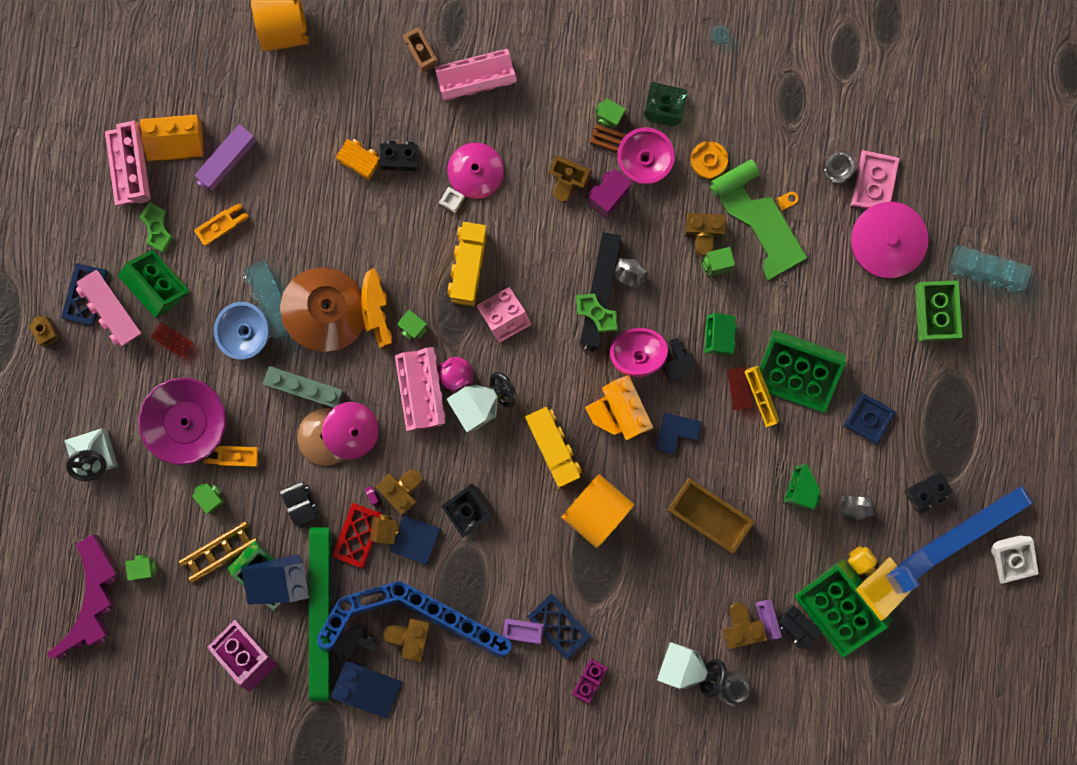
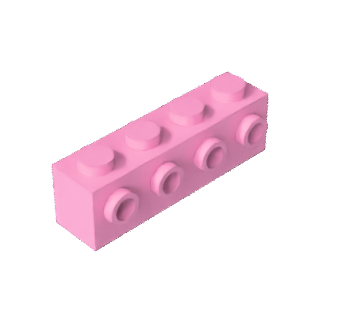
M97 269L77 281L78 287L76 291L81 298L85 297L89 302L87 306L92 314L97 313L100 318L98 320L99 324L104 330L108 329L111 333L109 338L115 346L119 345L122 348L141 335V332Z

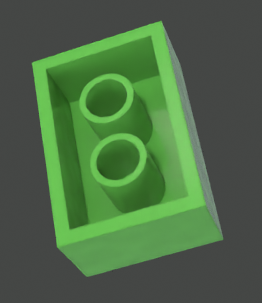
M959 280L919 282L915 285L918 341H957L961 339L962 324Z

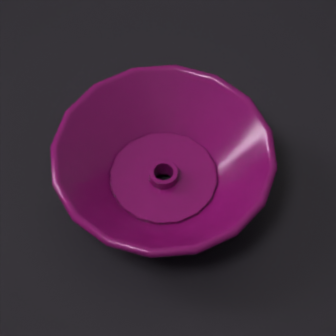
M189 377L169 379L154 387L143 400L138 415L139 434L147 450L159 460L174 465L195 464L210 456L221 443L226 429L225 407L218 394L206 383ZM184 419L188 420V424L186 426L182 424V421Z

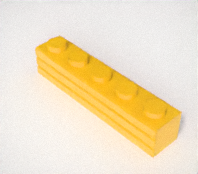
M759 366L747 369L744 373L748 379L765 426L777 424L780 419Z

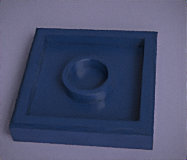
M862 392L843 426L871 443L878 445L896 411Z
M404 515L390 552L427 565L440 528Z

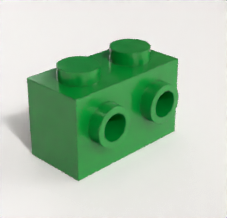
M713 313L706 316L704 353L719 356L734 354L736 347L734 337L737 329L736 316Z

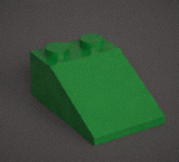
M254 540L228 567L231 576L244 586L241 567L275 560L276 558ZM270 603L265 605H267L271 610L274 611L281 603Z

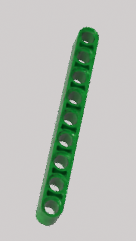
M310 527L309 530L310 702L330 701L331 650L324 652L317 646V637L331 614L330 527ZM330 632L328 633V636L325 640L322 639L323 645H325L326 643L330 644Z

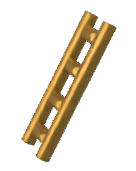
M246 521L179 560L181 567L188 564L193 575L188 577L192 584L241 555L254 540L258 542L256 537L250 540L244 531L249 528ZM238 534L243 545L233 550L228 540ZM221 544L226 555L216 560L211 550ZM205 555L210 565L200 570L194 560Z

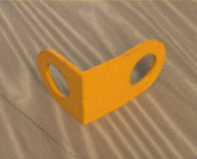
M789 192L781 197H777L776 201L780 209L784 210L796 204L799 198L795 192ZM789 195L795 196L794 202L788 200Z

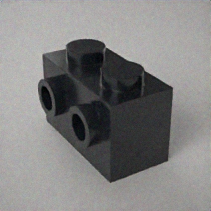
M395 141L380 143L379 166L381 170L419 171V145H415V142L410 141L404 142V144H397Z
M942 471L904 490L914 510H921L922 512L932 508L931 504L937 500L939 503L950 498L948 495L953 492Z

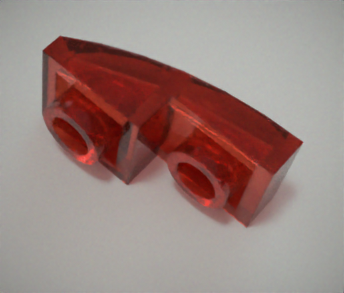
M163 322L159 323L151 335L152 339L182 358L193 344L191 340Z
M746 366L727 369L733 410L753 407L749 382L744 373L747 370Z

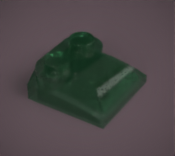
M651 82L644 117L650 122L672 127L681 124L688 90Z

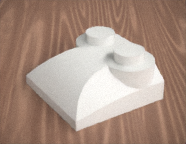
M1016 536L997 541L992 546L991 552L995 557L1001 584L1038 574L1034 541L1031 537Z

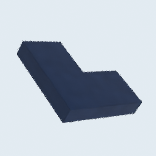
M664 412L655 450L674 454L678 436L697 441L701 421Z

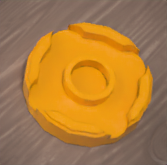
M702 142L692 151L690 158L691 168L701 178H717L727 168L728 154L724 147L717 142Z

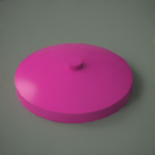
M883 202L868 208L858 217L851 233V248L856 261L865 271L881 278H896L910 273L921 263L928 247V232L924 221L915 210L898 202Z

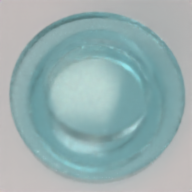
M717 25L711 30L710 37L714 43L723 44L729 38V31L725 26Z

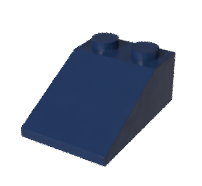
M299 554L241 567L248 605L290 603L309 598L304 563Z
M348 659L344 664L331 698L387 718L402 681Z

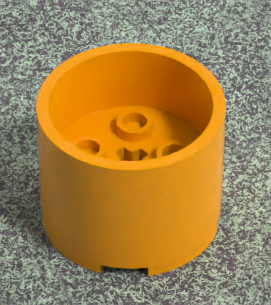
M251 0L255 28L263 52L309 44L308 35L305 36L307 24L301 0Z
M598 474L561 518L595 548H598L631 510L634 503L601 474Z

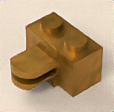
M555 155L548 172L559 177L553 190L555 199L558 201L569 200L576 185L586 188L593 170Z
M687 213L685 236H695V251L697 255L705 257L707 252H711L714 249V237L723 238L726 215Z
M411 469L398 480L389 473L375 487L401 515H404L417 503L410 494L421 485L423 479L417 470Z
M740 602L732 604L729 609L732 626L722 629L726 647L732 649L767 640L763 621H751L748 607Z
M411 618L408 628L396 625L389 626L384 632L385 641L389 644L404 647L401 658L421 662L431 622Z

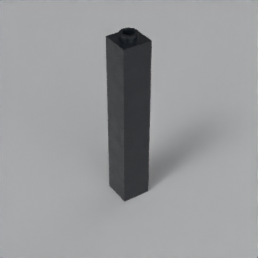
M603 232L590 294H596L598 303L607 309L621 235ZM586 316L579 346H583V350L593 352L594 349L599 348L602 332L598 333L596 324Z

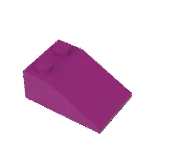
M236 620L207 647L239 686L249 692L278 664Z

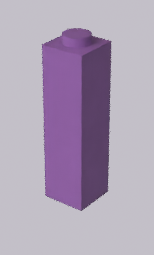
M239 124L194 175L198 179L196 183L204 190L209 188L213 191L257 141L255 137Z

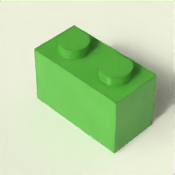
M727 247L707 252L702 262L704 273H708V276L711 277L731 272L735 266L731 248Z

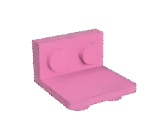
M510 287L477 305L498 343L531 325L525 310Z

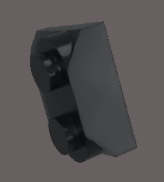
M473 484L467 486L441 506L463 538L494 516L491 504L482 491Z

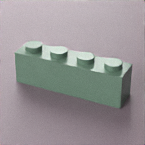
M270 366L263 385L331 408L341 404L345 393L341 389Z

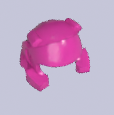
M450 357L444 363L441 362L437 367L440 384L445 389L451 390L452 395L464 387L472 385L474 377L473 368L465 359Z

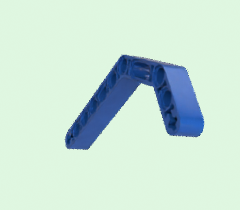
M1023 486L1016 488L910 555L885 577L896 593H908L920 585L917 579L930 568L1033 503L1032 499Z
M401 581L340 598L317 637L318 648L324 652L330 651L335 646L351 616L398 603L497 658L506 657L511 649V643L507 638ZM401 588L404 594L397 596L394 594V590ZM382 593L386 597L381 602L367 606L359 603L361 598ZM417 597L421 600V604L413 605L411 599ZM343 603H348L351 609L343 611L340 606ZM429 607H436L438 613L435 615L428 612ZM445 617H454L455 623L448 624L445 621ZM333 620H339L341 626L333 628L330 623ZM469 625L472 628V632L465 633L462 627ZM330 632V644L326 643L325 645H323L322 639L325 640L328 636V633ZM482 634L487 635L489 642H481L479 636ZM493 639H495L496 641L493 647H490V645L493 642ZM501 644L504 645L502 652L498 650Z

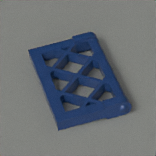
M78 263L75 264L61 316L62 319L94 326L97 313L92 314L91 312L90 319L85 318L82 313L89 310L88 306L80 311L76 302L82 298L79 296L73 299L81 270L86 271L88 275L90 274L89 272L92 273L97 269L104 281H106L108 270ZM72 304H74L78 311L74 315L69 314Z
M552 593L531 613H528L527 618L535 623H539L535 616L538 613H545L543 635L565 659H569L591 637ZM552 601L557 606L558 611H547V605ZM547 613H558V625H546ZM560 614H564L572 625H560ZM546 627H558L557 639H554L548 633ZM560 627L571 628V640L559 639ZM573 628H577L583 635L579 640H573ZM559 641L571 642V648L565 651L559 645Z

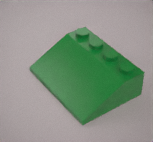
M773 329L759 368L769 394L825 413L846 364V355Z
M844 558L794 595L842 658L887 629L892 621L889 615L885 619L880 620L856 589L863 582Z

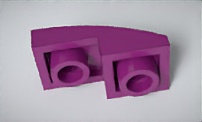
M590 659L571 695L589 704L607 667Z

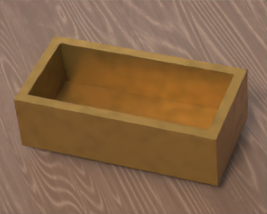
M690 478L686 480L667 509V512L730 554H734L755 522Z

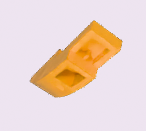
M373 268L366 272L361 294L362 316L366 332L374 331L378 346L381 348L392 343V334L387 329L385 313L381 311V308L387 305V296L382 291L380 275Z

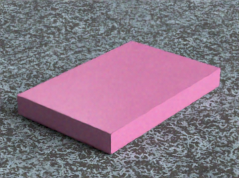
M862 150L851 206L868 209L879 203L891 202L900 158Z

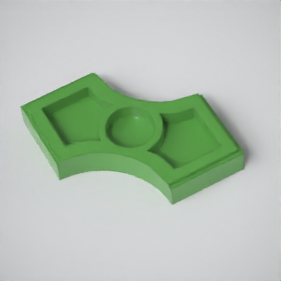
M149 202L140 216V219L145 222L148 228L146 244L164 254L173 239L164 225L167 212Z
M596 294L576 295L577 315L590 318L596 324L598 333L618 331L616 311L603 308L598 303Z

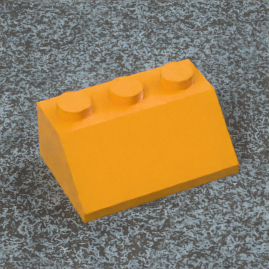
M198 115L140 119L141 139L148 162L204 157L202 120Z
M629 375L602 387L626 440L654 429Z

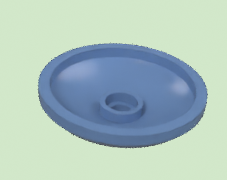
M248 302L232 303L226 306L216 318L214 325L215 341L220 350L231 358L249 359L256 356L264 349L269 338L270 329L267 317L254 304ZM246 328L249 329V333L247 335L244 332Z

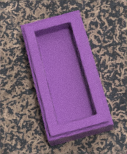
M772 600L756 602L759 618L763 621L767 640L781 638L782 635Z
M506 618L503 637L510 640L542 644L544 624Z

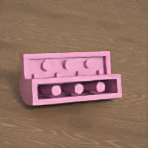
M508 49L435 66L443 101L453 100L464 95H472L480 91H489L500 86H509L517 81Z
M136 121L116 124L117 129L105 131L115 205L145 203L150 200L140 124Z
M434 347L396 355L395 360L406 431L433 428L445 424V411L442 405V392L439 386V373L436 367Z

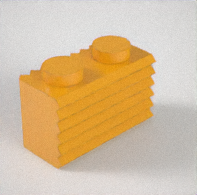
M347 139L338 155H336V160L367 180H370L379 166V154L372 149H369V151L362 148L363 144L356 139H353V141Z

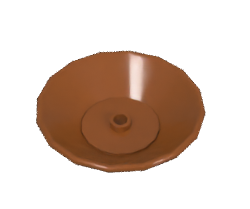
M326 267L308 269L294 277L283 291L280 304L283 326L292 339L306 349L319 352L341 350L354 342L365 327L361 305L362 291L355 280L339 270ZM322 304H328L329 308L324 309Z

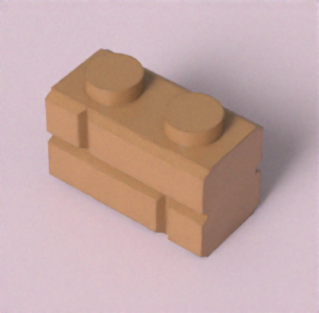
M419 27L403 35L404 43L422 74L438 66V60Z

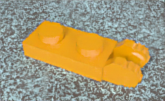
M236 204L228 210L225 209L194 230L205 247L248 219L247 213L241 214L234 220L230 216L242 209L241 204Z
M219 446L213 451L218 452V459H204V464L258 467V447Z

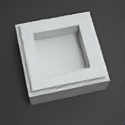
M448 187L439 204L456 213L465 196Z

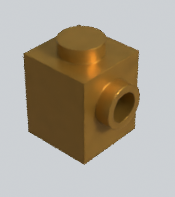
M38 316L28 325L40 346L45 347L61 338L51 318L47 316Z
M380 514V517H373L370 540L376 543L394 544L395 536L398 535L399 531L397 521L391 519V515Z

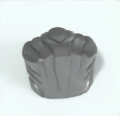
M848 152L836 153L828 158L824 169L825 174L833 183L841 184L846 182L856 172L857 160Z
M619 258L613 277L629 287L638 289L648 276V272L645 268L641 267V264L636 259Z
M842 496L839 513L846 518L857 521L874 515L873 502L870 498Z
M740 671L728 672L725 685L718 694L720 701H724L730 706H735L745 701L750 690L749 678Z

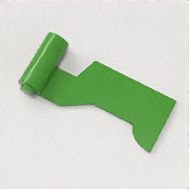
M750 159L711 181L712 186H710V189L714 196H718L729 215L746 223L754 231L768 255L763 264L764 274L768 281L807 259L773 199L769 197L751 200L744 189V184L760 176L757 165Z

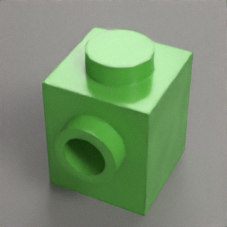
M606 98L603 103L600 102L595 110L597 113L596 119L605 127L610 126L617 129L626 108Z
M410 310L397 323L398 327L403 330L401 334L409 340L411 338L414 340L422 339L428 331L426 329L428 327L427 323Z
M202 483L194 490L196 493L192 495L206 514H211L225 502L220 496L221 491L215 484L207 483L204 485Z
M147 554L135 556V560L125 561L128 581L155 577V573H157L156 561H153V558H147Z

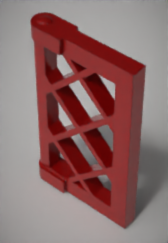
M352 503L332 557L364 569L374 541L370 540L369 537L367 545L364 546L360 536L369 531L371 533L372 528L368 523L367 517H380V514L383 513ZM355 511H361L363 517L353 521ZM365 519L369 529L358 534L354 523ZM352 525L356 536L346 540L345 537L349 526ZM358 537L362 548L352 552L348 541ZM344 543L349 551V554L345 556L339 554ZM363 550L364 553L361 561L355 560L353 554Z

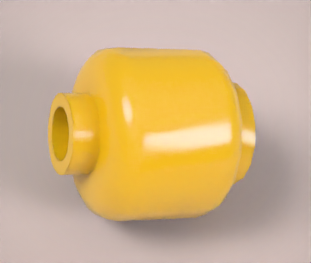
M859 546L849 553L848 563L857 575L865 574L868 576L876 570L877 559L868 547L862 548V546Z

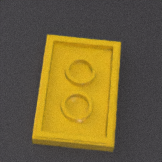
M891 557L887 558L856 589L880 620L885 619L911 592L909 591L905 594L896 593L885 577L897 567Z

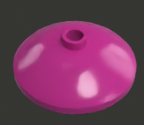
M638 128L628 133L621 141L617 154L618 164L623 174L631 181L639 184H653L665 178L673 166L675 157L674 148L669 138L661 131L653 128ZM646 156L649 160L647 162L642 161V157Z
M469 143L461 146L453 153L448 163L447 173L450 184L455 191L470 199H481L493 194L499 188L504 176V166L500 155L492 147L483 143ZM477 165L479 169L474 171L472 166Z
M633 328L624 331L614 339L610 348V358L615 368L623 374L634 377L655 373L664 365L668 356V348L664 338L659 333L647 328Z
M345 402L334 407L325 417L322 426V438L327 449L335 456L348 460L366 455L375 445L379 434L378 421L374 413L365 405L357 402ZM353 430H357V434L355 436H352Z

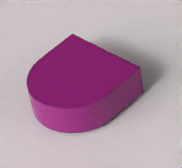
M373 486L365 488L371 505L374 507L379 505L380 500Z

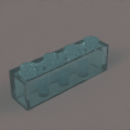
M958 245L953 249L948 270L953 271V274L957 276H971V279L974 281H988L991 286L1008 287L1009 291L1019 293V291L1027 288L1032 266Z
M261 260L244 268L245 275H243V278L247 285H251L253 289L251 292L252 298L255 303L259 302L261 310L267 317L270 329L269 335L271 337L274 336L277 340L290 335L283 326L280 304L282 294L266 260Z

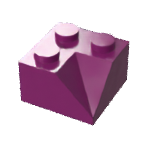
M615 168L611 172L608 170L601 180L603 182L600 186L595 185L589 193V206L605 219L608 218L629 193L632 182Z

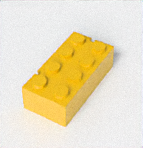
M463 222L462 227L458 228L457 238L459 246L456 245L454 250L456 265L452 264L451 268L453 283H449L447 292L452 303L475 306L487 237L486 225Z
M544 407L526 416L525 419L558 488L580 479L581 468L578 462L573 463L571 456L574 454L569 444L565 446L562 440L565 436L561 427L557 428L554 423L557 419L552 409L548 411L547 407Z

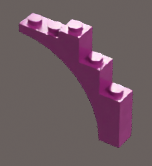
M92 534L76 544L85 571L86 589L84 601L78 619L70 632L58 645L47 652L50 660L55 658L60 660L69 655L68 651L74 648L77 650L86 643L88 646L93 644L98 646L106 641L105 637L110 635L99 614L101 616L111 611L110 607L115 605L104 584L107 586L115 582L120 572L96 534Z

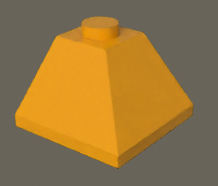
M606 396L585 407L594 425L613 435L622 432Z

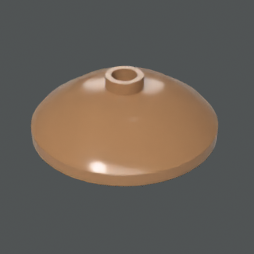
M328 408L319 409L307 415L301 422L297 434L298 446L302 454L312 463L321 466L335 465L344 460L332 454L321 438L323 422L327 414L332 410Z

